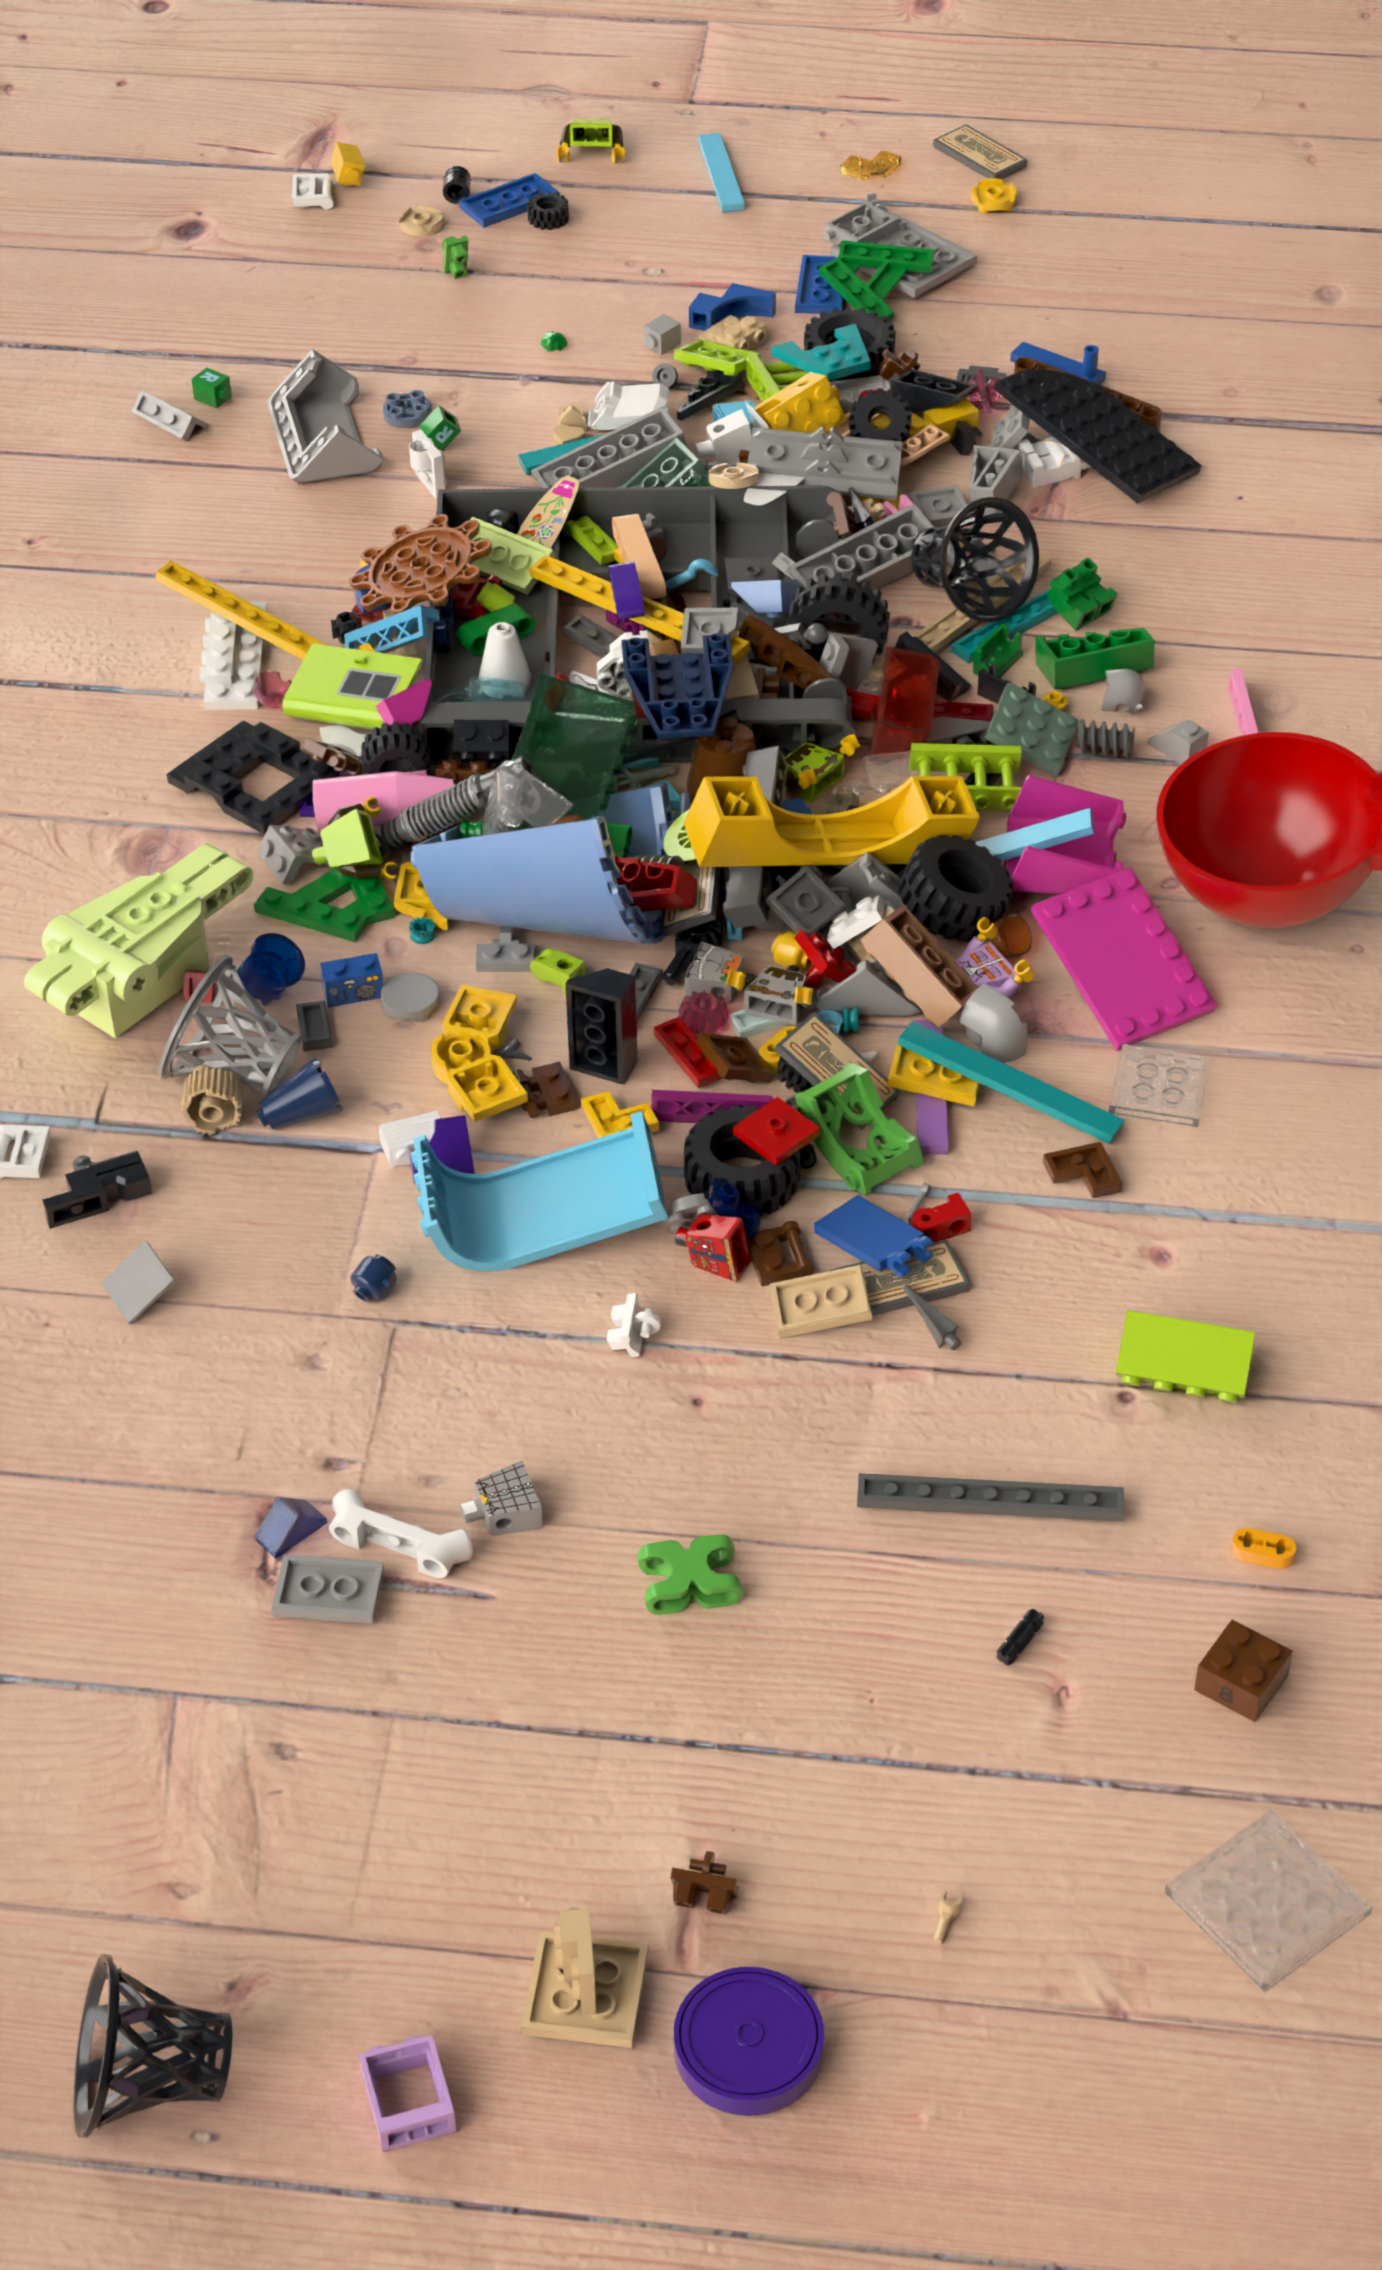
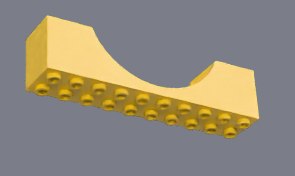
M757 776L704 777L683 824L699 867L849 865L866 852L870 853L882 864H908L917 846L929 838L940 835H948V837L956 835L961 836L963 840H968L980 817L962 776H911L897 789L872 803L844 812L822 815L800 814L778 807L765 797Z

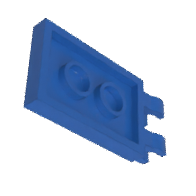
M859 1195L814 1223L815 1234L880 1272L889 1268L897 1276L904 1277L911 1272V1268L904 1264L911 1259L910 1254L923 1263L933 1257V1253L926 1249L933 1244L929 1237L924 1236L923 1232Z

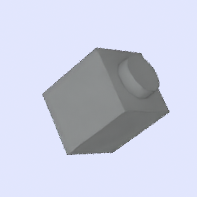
M663 314L644 325V346L662 355L681 344V323Z

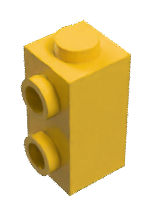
M336 142L331 165L337 181L344 186H360L365 163L358 146Z
M965 398L958 403L925 411L924 420L949 434V439L945 441L947 442L951 440L957 421H966L969 425L978 428L979 410Z

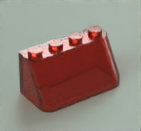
M887 647L878 683L868 762L890 764L911 750V743H921L929 737L933 724L939 674V661L934 656Z

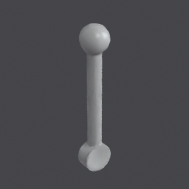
M926 1183L922 1185L918 1197L905 1218L901 1219L902 1221L910 1225L909 1221L924 1197L928 1196L931 1185Z

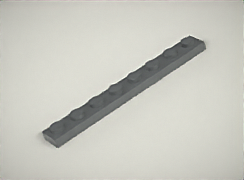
M859 1473L857 1507L1123 1522L1124 1487Z

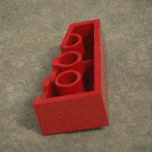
M614 855L615 863L621 873V877L616 878L618 886L626 885L632 896L633 903L629 904L630 906L638 905L641 912L694 906L697 879L680 866L653 861L644 862L637 858L629 857L626 859Z

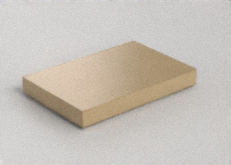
M862 1265L769 1284L780 1339L873 1319Z

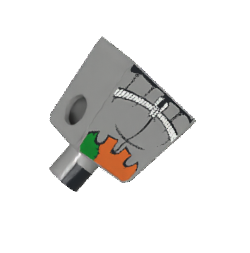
M701 942L685 976V999L719 1003L732 1002L737 990L735 987L726 985L729 970L745 973L744 958L734 952ZM745 973V979L747 980L756 976L754 974Z

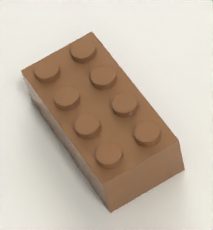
M905 905L883 918L860 940L865 946L866 952L872 958L877 959L884 967L887 976L895 980L904 989L905 996L910 1001L915 1002L923 1011L925 1018L931 1024H935L938 1029L963 1010L972 993L978 988Z

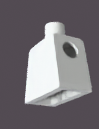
M738 410L709 424L706 427L708 441L695 444L700 459L712 455L716 463H730V466L740 463V450L750 451L752 437L750 425L743 410Z

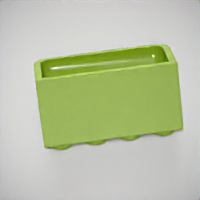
M1127 1310L1116 1376L1121 1377V1383L1126 1385L1141 1386V1382L1154 1384L1153 1388L1160 1391L1173 1392V1388L1185 1389V1394L1189 1396L1204 1398L1205 1393L1218 1395L1219 1401L1237 1403L1238 1398H1245L1255 1332Z

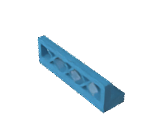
M419 605L344 634L345 648L355 649V647L359 648L360 645L369 643L376 652L385 654L429 637L428 624L440 621L439 610ZM419 628V632L413 634L410 632ZM398 636V638H397L396 641H393V640H392V638H395V637Z

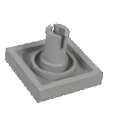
M1012 405L1003 421L999 420L992 430L994 435L991 447L1013 449L1020 440L1028 439L1031 444L1040 442V439L1028 433L1030 418Z

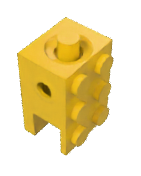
M809 372L753 408L767 423L769 429L813 433L823 426L825 427L823 434H825L832 427H836L847 420L838 402L841 395L837 387L830 385L827 376Z

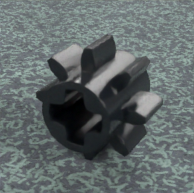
M352 612L338 614L336 620H331L332 638H338L340 643L345 644L344 634L362 628V618H356Z

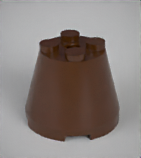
M733 717L723 718L721 722H718L714 736L698 737L686 781L687 793L691 795V804L704 777H744L743 765H746L747 753L759 750L751 729L741 723H737V719Z

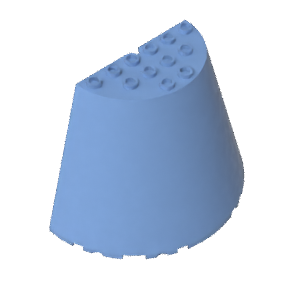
M667 783L544 807L532 816L514 813L486 819L491 829V834L460 839V824L438 836L412 846V865L414 868H418L420 878L432 904L446 919L648 945L657 944L665 938L661 931L663 910L641 912L638 905H629L633 903V898L626 885L618 886L616 878H620L621 873L615 863L606 821L632 826V839L628 858H634L636 855H667L664 851L663 842L665 834L670 827L668 821L673 820ZM579 815L584 819L583 821L547 826L553 818Z

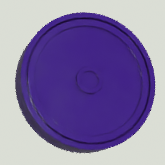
M737 1967L723 1970L697 1984L684 1998L678 2009L674 2022V2057L678 2072L691 2092L713 2108L726 2113L745 2116L762 2115L778 2111L794 2103L805 2094L814 2083L821 2068L824 2051V2026L820 2011L810 1994L796 1981L784 1974L760 1967Z

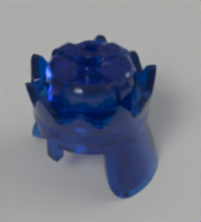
M266 933L255 939L250 955L241 961V965L236 970L247 992L254 999H260L262 1005L265 1006L274 999L279 1000L286 988L299 982L305 971V959L300 948L291 939L277 933Z

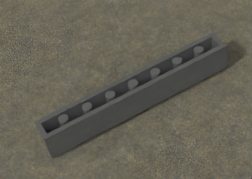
M779 746L748 752L746 765H743L744 777L757 776L765 797L773 804L783 808L788 764ZM729 866L730 878L726 882L727 898L726 902L723 903V911L727 919L730 918L735 929L768 922L769 906L765 901L772 892L775 866Z

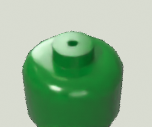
M555 331L547 332L541 339V346L547 351H561L567 345L565 336Z

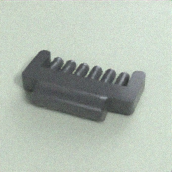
M970 365L969 369H959L957 380L966 383L970 380V384H974V381H976L975 385H978V387L981 382V387L983 388L986 386V382H988V388H991L993 383L994 388L996 381L1007 377V374L999 373V368Z

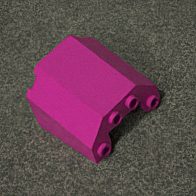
M1028 775L1009 814L1007 833L1090 808L1094 815V834L1045 849L1026 846L1021 856L1001 861V865L1006 866L1009 877H1011L1013 892L1062 894L1125 870L1123 862L1117 861L1115 864L1117 852L1114 851V837L1118 829H1123L1127 814L1123 812V800Z

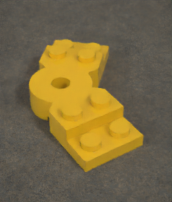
M461 984L442 1023L443 1033L437 1036L432 1043V1068L435 1076L448 1084V1094L460 1111H466L473 1122H477L528 1102L527 1092L501 1056L491 1055V1051L502 1046L509 1032L508 1022L517 1005V995Z

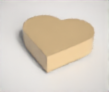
M559 424L553 428V438L560 445L585 439V431L579 426L570 427L566 424Z

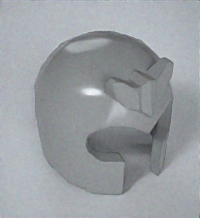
M1131 669L1105 670L1108 689L1101 710L1115 711L1117 705H1125L1126 707L1122 708L1123 712L1141 711L1143 708L1141 702L1144 698V683L1140 675Z

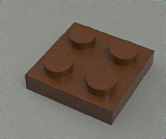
M701 1033L696 1041L703 1050L704 1056L713 1063L718 1070V1074L726 1080L737 1079L752 1083L756 1081L770 1083L775 1074L746 1037Z

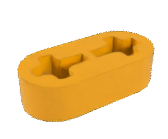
M1242 1528L1236 1531L1233 1536L1232 1553L1237 1559L1244 1562L1285 1569L1290 1567L1295 1560L1296 1544L1294 1540L1285 1535L1253 1528ZM1245 1542L1251 1543L1250 1547H1244L1243 1545ZM1278 1549L1284 1550L1283 1555L1277 1554Z

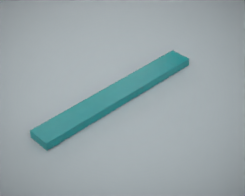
M914 1021L899 1036L898 1045L1106 1143L1111 1144L1123 1127L1124 1119Z

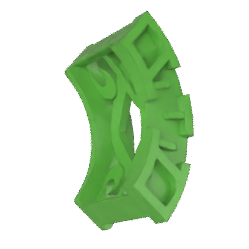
M849 1063L842 1067L841 1072L804 1092H798L794 1095L797 1103L796 1110L820 1127V1136L814 1139L815 1144L833 1169L845 1180L850 1189H856L866 1196L871 1193L872 1187L908 1167L916 1169L924 1164L918 1138L902 1128L894 1118L888 1120L881 1111L880 1107L884 1104L873 1085L868 1069ZM847 1083L846 1089L840 1096L836 1088ZM828 1093L835 1107L830 1101L823 1100L821 1106L825 1109V1114H821L816 1099ZM855 1105L860 1111V1115L852 1112L854 1110ZM842 1115L851 1123L858 1125L868 1124L871 1129L866 1142L868 1150L853 1148L840 1142L839 1129ZM875 1139H879L881 1142L878 1146L875 1144ZM873 1160H875L878 1165L871 1169Z

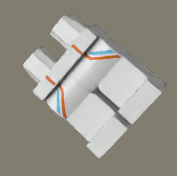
M1053 436L1046 438L1044 441L1031 444L1028 439L1018 442L1023 471L1034 488L1064 481L1071 477L1073 479L1081 478V470L1091 468V466Z

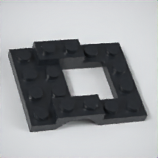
M243 720L168 772L166 776L169 784L186 793L197 787L212 795L225 814L265 835L270 825L280 824L299 810L305 801L308 803L313 800V780L336 778L340 776V771L335 770L334 767L327 763L311 758V755L300 749V742L263 722L253 726ZM263 762L295 778L264 801L244 792L242 782L238 781Z

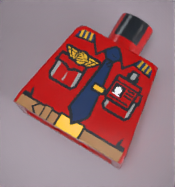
M701 1214L695 1219L689 1229L679 1227L676 1232V1245L688 1247L691 1263L696 1268L738 1282L751 1262L742 1218Z

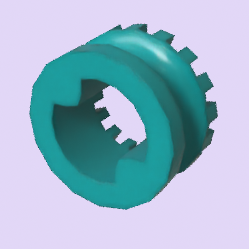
M417 917V920L413 919V922L411 921L409 924L410 939L417 944H427L433 941L435 938L434 921L432 922V919L428 917L426 919L424 917L422 919Z
M843 1007V1033H848L849 1030L858 1033V1007H854L853 1010Z

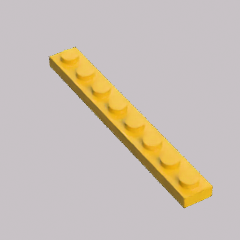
M172 560L156 572V581L301 660H304L312 643L327 645Z

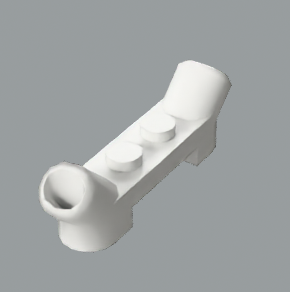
M354 1489L340 1491L333 1498L332 1506L336 1516L329 1525V1531L336 1540L345 1545L360 1550L365 1540L416 1558L418 1572L435 1578L446 1577L453 1565L468 1561L473 1555L469 1534L463 1529L437 1535L424 1530L418 1525H410L396 1520L388 1514L371 1511L364 1507L359 1492Z

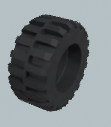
M940 835L929 838L917 846L900 877L899 892L903 905H907L906 907L923 926L930 929L929 932L934 935L938 933L947 940L957 939L958 942H967L969 939L971 941L974 936L978 937L980 931L977 929V923L981 918L987 917L990 925L994 923L997 927L1013 898V884L1006 866H1002L1001 860L996 855L990 854L989 849L976 845V842L973 840H963L961 836L954 835L948 837V835Z
M738 1105L731 1106L728 1110L723 1108L715 1110L713 1115L707 1114L701 1118L699 1124L696 1123L690 1129L689 1135L685 1139L684 1178L686 1188L692 1195L704 1193L705 1199H713L712 1194H717L722 1206V1211L718 1214L719 1216H735L742 1218V1220H745V1217L753 1216V1219L763 1216V1213L768 1212L771 1214L777 1211L779 1205L783 1207L798 1188V1182L800 1181V1150L776 1166L733 1134V1126L757 1111L755 1106L739 1108ZM736 1157H748L759 1160L762 1163L751 1167H733L722 1162Z

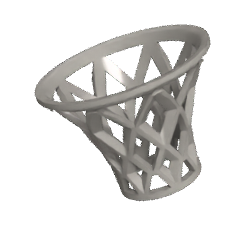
M224 955L209 969L183 1009L163 1051L158 1067V1076L163 1080L169 1077L173 1078V1076H189V1074H193L195 1067L207 1065L211 1069L215 1067L216 1070L222 1068V1071L236 1072L241 1078V1084L248 1085L268 1096L278 1087L287 1073L299 1049L302 1037L279 1024L247 992L235 970L236 966L233 965L232 957ZM216 982L219 991L212 1006H199L210 987ZM233 1000L244 1005L249 1014L235 1008ZM222 1002H224L226 1009L220 1008ZM193 1016L200 1028L191 1043L179 1045L184 1031ZM214 1018L226 1019L228 1024L211 1025ZM243 1029L258 1032L262 1037L247 1036ZM232 1032L235 1034V1035H219L220 1033H232ZM204 1036L207 1038L208 1041H202ZM222 1044L242 1045V1047L224 1048ZM207 1048L216 1053L202 1057L193 1055L196 1050ZM289 1052V1055H288L286 1061L283 1063V1060H284L285 1056H286L287 1053ZM250 1056L251 1059H235L234 1057ZM175 1057L179 1060L172 1067L173 1059Z

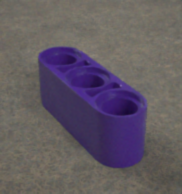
M635 561L608 565L618 620L645 616Z

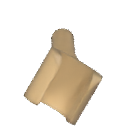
M946 1890L940 1895L939 1914L941 1916L934 1937V1942L939 1944L944 1939L951 1919L959 1916L961 1908V1895L958 1896L957 1902L948 1903L946 1902Z

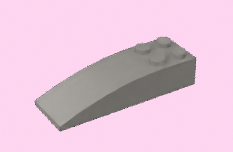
M661 407L531 470V473L542 488H552L565 476L574 477L579 480V488H616L626 483L676 437L686 447L687 444L682 430L664 407Z
M912 504L789 566L788 571L795 579H799V584L803 588H806V582L810 578L817 582L820 574L826 573L828 578H835L836 572H842V578L850 579L851 574L857 575V582L859 583L868 580L871 582L870 589L874 590L913 572L911 555L914 543L923 531L934 526L918 507ZM936 546L930 551L932 556L937 550ZM920 547L919 554L923 551L922 547Z

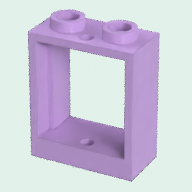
M433 2035L411 2037L403 2043L388 2047L378 2046L366 2053L359 2054L362 2077L382 2152L456 2132L454 2109ZM428 2065L438 2103L385 2117L375 2079Z

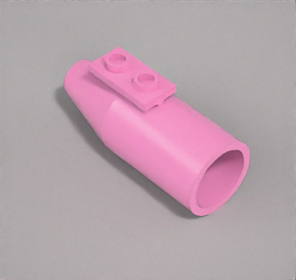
M427 770L413 772L393 771L313 780V804L318 833L320 834L321 830L328 826V822L339 808L357 803L364 805L366 799L371 796L377 798V803L369 807L371 809L381 807L379 816L370 817L372 825L374 827L385 824L398 817L404 809L414 804L416 805V803L432 797V795L442 792L444 789H448V787H453L454 780L427 776Z

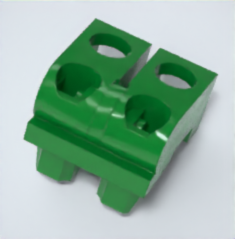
M1090 558L1082 560L1079 565L1071 569L1068 568L1062 571L1061 575L1053 578L1049 584L1051 589H1049L1047 595L1050 604L1075 631L1091 623L1093 619L1096 620L1110 612L1118 595L1111 587L1106 590L1100 584L1102 578L1096 573L1098 567Z

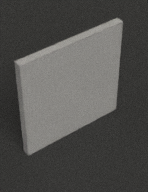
M145 1240L101 1284L126 1321L132 1324L175 1280L153 1248Z

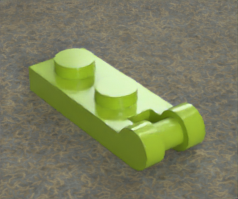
M588 516L580 517L575 522L573 520L564 522L562 527L564 534L567 537L571 536L600 565L616 561L614 559V550L618 549L617 544Z

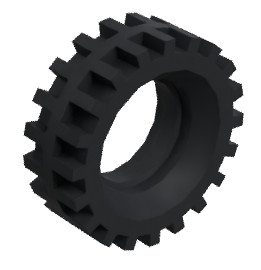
M846 307V310L843 311L833 308L832 313L828 314L823 311L820 313V318L813 317L811 318V324H806L804 351L811 350L816 346L835 343L838 341L835 338V329L856 324L870 359V370L834 380L841 381L878 376L877 369L884 360L882 353L887 349L895 355L896 332L894 325L887 323L888 318L885 316L879 318L876 311L867 313L865 308H859L858 311L851 310V307Z
M836 572L835 578H828L827 574L824 573L820 574L819 581L815 582L810 578L806 582V588L802 586L797 588L796 597L792 596L787 625L802 623L807 630L817 617L825 613L838 612L847 614L856 619L862 627V632L856 637L873 639L878 644L872 661L874 663L876 654L881 656L884 644L887 642L890 612H887V600H881L882 592L879 589L872 591L870 589L871 582L868 580L859 583L857 582V575L851 574L850 579L842 578V572ZM827 638L824 642L813 644L811 649L804 651L816 661L820 660Z

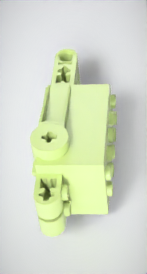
M205 843L162 874L157 872L151 876H139L75 909L68 915L61 914L55 917L48 924L42 936V947L46 951L47 957L28 971L24 979L25 988L66 1015L75 1016L78 1014L112 1037L117 1038L184 988V972L187 969L199 971L209 969V952L204 921L250 886L253 880V870L213 845Z

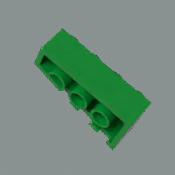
M1145 628L1110 630L1109 635L1085 632V637L1070 638L1069 634H1060L1058 639L1046 640L1045 636H1035L1036 665L1055 690L1067 689L1070 686L1083 683L1090 684L1097 680L1106 679L1105 670L1131 669L1140 673L1154 668L1155 640Z

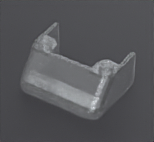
M506 760L494 772L482 822V835L512 831L513 827H518L523 820L535 828L555 825L572 808L573 803L516 763Z

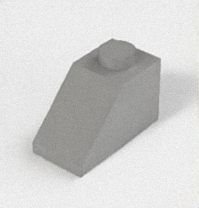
M1188 719L1166 727L1149 738L1148 744L1181 765L1189 757L1207 747L1209 732Z

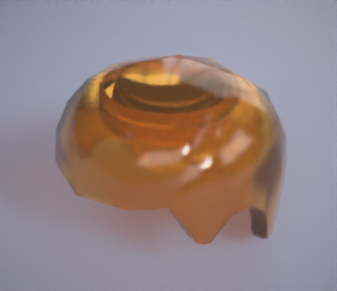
M1011 914L994 922L998 933L996 937L990 939V942L1005 959H1015L1030 951L1032 946L1031 930L1022 917L1018 914Z

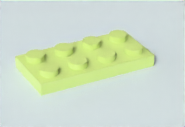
M472 516L470 520H477L479 522L480 532L471 541L488 539L491 541L492 551L488 556L474 561L471 565L479 567L480 575L486 578L491 575L497 576L501 579L503 585L528 595L538 581L530 577L529 568L545 555L555 558L554 550Z

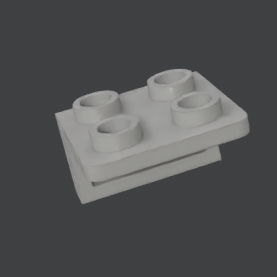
M830 632L819 664L832 675V678L842 681L847 688L861 689L866 681L878 644L873 639Z
M286 824L282 826L270 825L257 853L282 884L291 885L302 862L316 863L312 851L323 846L320 834L312 828L300 829Z

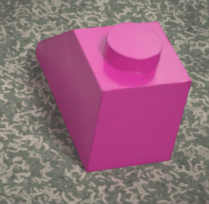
M430 678L388 697L376 705L384 723L388 725L393 724V722H399L401 725L409 723L411 728L415 727L414 724L423 716L432 685Z

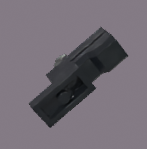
M136 1150L96 1163L92 1162L90 1157L85 1155L76 1157L73 1161L74 1172L65 1174L68 1192L42 1199L46 1221L51 1229L109 1211L108 1201L118 1198L129 1201L152 1194L148 1172L139 1152Z

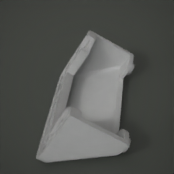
M313 349L277 387L268 401L269 412L289 477L297 483H306L370 473L377 470L384 460L382 453L378 449H370L360 442L348 405L359 395L357 378Z
M868 852L824 882L829 888L839 886L851 888L852 896L850 897V902L853 910L857 908L856 904L864 898L870 896L873 899L878 895L885 903V908L890 906L896 911L903 906L899 892L900 877ZM845 943L840 945L845 952L843 956L855 965L857 971L841 983L832 980V989L822 986L815 993L816 1006L820 1011L834 1010L843 1015V1007H847L848 1010L858 1007V1015L916 1016L922 1012L915 1002L910 1001L905 996L904 989L895 980L887 976L884 967L877 959H872L871 961L865 959L859 963L850 953Z

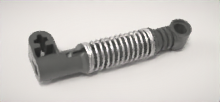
M525 755L484 775H472L469 779H464V781L454 784L453 787H448V789H444L442 792H438L432 795V797H428L416 803V805L414 804L404 809L395 819L385 824L374 826L375 836L382 844V847H379L381 857L408 842L416 843L422 841L427 836H432L433 833L436 834L438 831H443V828L446 829L448 826H453L454 823L457 824L459 820L463 821L464 818H469V815L473 816L475 813H479L480 810L483 811L494 805L495 800L505 795L509 796L518 813L523 816L535 815L548 800L547 789L534 765ZM527 784L530 785V790L526 789L521 792L519 789Z

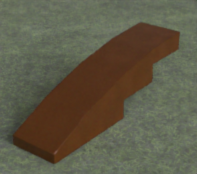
M750 614L746 616L738 637L749 641L750 646L758 650L757 658L777 667L776 675L789 682H793V684L804 690L811 683L819 679L832 678V675L796 643Z

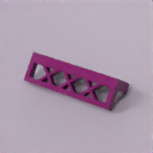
M653 1089L651 1095L652 1111L659 1122L698 1124L701 1118L707 1114L711 1116L715 1110L721 1108L728 1110L731 1106L739 1105V1108L755 1106L758 1110L774 1099L769 1095Z

